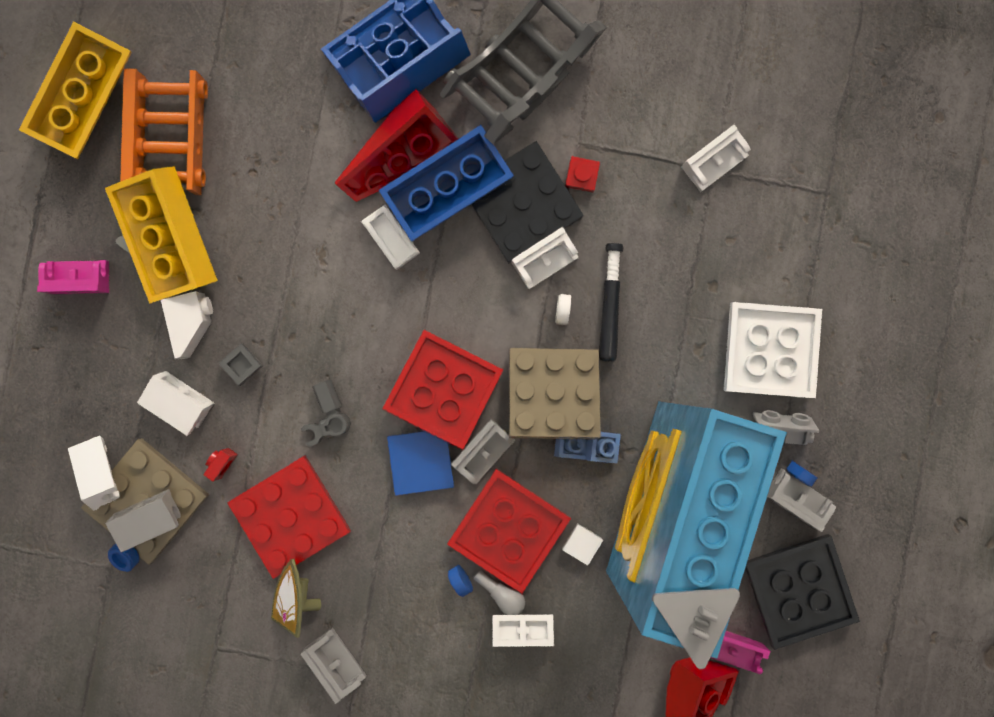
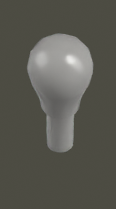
M482 570L477 573L474 580L491 593L490 596L504 614L519 615L523 612L525 599L520 592L501 583H496Z

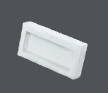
M383 205L361 221L396 270L420 254L386 205Z

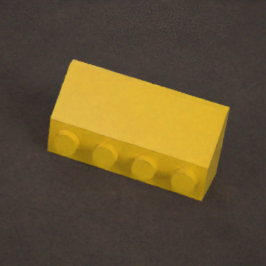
M73 21L19 131L69 156L79 159L132 52Z
M175 166L152 169L105 188L149 303L218 281Z

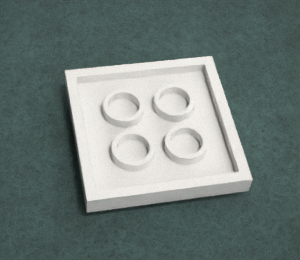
M731 302L724 391L816 398L822 309Z

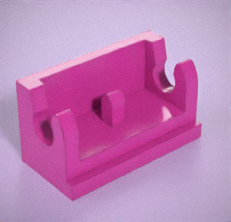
M47 261V263H40L37 292L46 294L109 293V261Z
M726 631L718 658H710L762 674L763 669L760 668L762 658L768 659L771 651L762 642Z

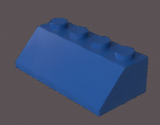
M482 125L379 190L411 242L514 177L494 144L484 137L486 132Z

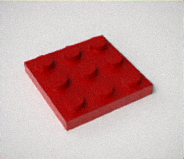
M423 330L382 410L463 450L503 369Z
M306 455L227 502L273 579L281 575L284 567L291 559H294L297 565L351 531Z
M496 468L447 542V545L522 594L564 531L571 517Z

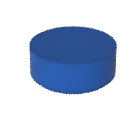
M793 460L786 468L788 473L809 487L813 486L818 477Z
M114 544L108 550L109 561L120 571L129 572L139 563V554L134 547L120 552L117 544Z
M460 565L448 571L449 581L459 596L464 597L473 591L472 583Z

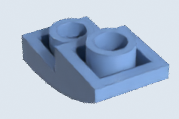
M601 431V438L599 440L556 439L554 456L595 462L618 463L621 434Z

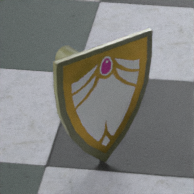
M291 559L279 576L273 598L271 619L299 638L302 612L319 611L321 609V600L319 598L307 599L309 579L299 578L295 560Z

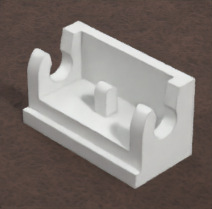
M733 125L689 158L681 168L698 190L702 192L749 156L747 152L751 149L739 133L737 127Z
M561 227L513 258L511 263L527 288L531 289L578 259V251L564 228Z
M167 371L152 376L137 402L186 436L190 435L195 427L199 428L214 405V402Z
M101 436L68 448L81 501L93 511L120 497L119 491H116L117 486L114 483L106 454L107 448Z
M553 614L493 615V647L554 646Z

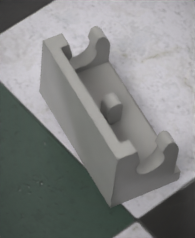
M490 419L451 465L471 483L477 484L514 443L515 439L509 438V434L493 419Z
M782 468L772 481L767 495L768 499L820 532H823L825 525L836 509L831 500Z
M168 489L114 513L105 524L120 552H124L179 526L177 519L181 517V514Z
M333 627L308 644L300 654L335 704L361 685L360 682L367 676Z

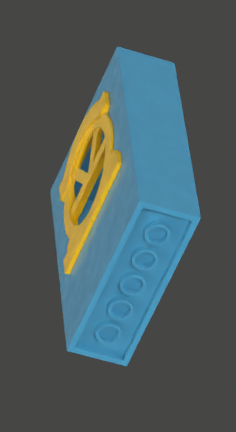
M658 401L643 452L630 484L620 527L606 569L609 578L641 635L684 648L652 601L655 593L736 588L739 590L787 432L710 408ZM728 622L711 655L713 658H718Z

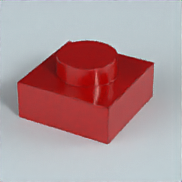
M571 156L565 187L594 193L600 162Z
M230 448L222 449L219 452L217 450L214 451L205 464L208 468L203 475L213 482L222 479L238 454Z

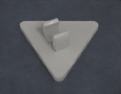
M736 588L655 593L652 601L696 667L704 669L739 600L740 592Z

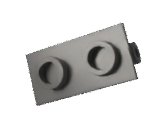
M766 410L763 413L753 412L752 414L756 423L787 432L784 443L807 445L808 443H813L814 433H819V429L812 417L802 413L781 415L778 412Z

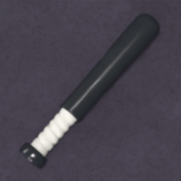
M607 243L605 246L609 256L607 280L604 283L599 358L605 362H613L617 359L620 293L618 272L620 253L624 249L623 244Z

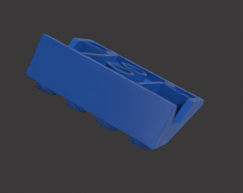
M389 0L321 48L325 57L375 123L390 113L415 89L421 91L471 55L462 31L459 27L454 30L444 19L433 0Z

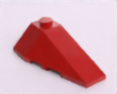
M415 89L392 110L338 177L335 184L357 202L378 192L381 188L459 138L436 109Z
M690 657L676 661L670 670L671 677L667 686L666 717H713L719 704L726 705L739 670L713 661H708L704 669H698Z

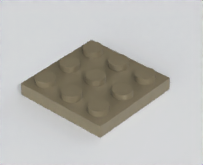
M510 348L509 438L599 440L601 438L599 350Z
M141 438L133 444L111 471L114 483L117 486L116 491H119L120 497L115 501L100 506L99 509L94 511L85 503L81 509L108 530L105 523L114 513L169 489L181 514V517L177 519L179 526L134 547L139 557L150 565L158 558L210 494Z

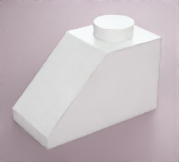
M197 291L161 300L174 358L177 359L191 357L211 324L210 315L213 314L209 297H205L204 293Z

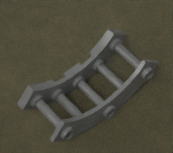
M530 0L522 12L500 36L496 34L489 40L485 47L486 49L462 68L458 70L453 69L448 73L443 81L445 87L439 95L444 99L456 91L460 93L489 120L488 125L491 127L484 137L494 144L513 130L512 122L519 117L524 120L554 91L570 73L566 69L569 64L572 65L578 57L583 58L607 27L600 20L590 24L586 22L584 24L581 23L558 0ZM543 4L575 33L574 37L576 40L567 51H560L529 22ZM520 32L524 33L553 60L552 64L554 66L544 77L541 74L537 76L507 48ZM497 56L530 85V90L522 98L519 96L515 97L485 69ZM474 77L478 78L508 106L507 110L504 112L501 110L496 111L467 83Z

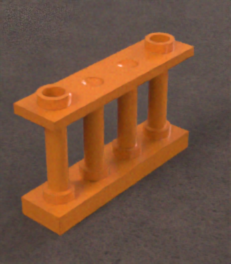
M124 69L120 182L146 172L144 156L147 153L187 154V172L177 171L181 183L186 184V190L194 195H201V189L206 183V174L204 169H202L204 99L208 97V84L196 70H190L189 83L148 82L146 77L137 69ZM149 94L189 95V113L148 112L145 109L146 97ZM148 124L188 125V142L147 141L145 139V127Z

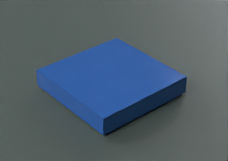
M425 431L387 436L395 496L454 488L449 443Z

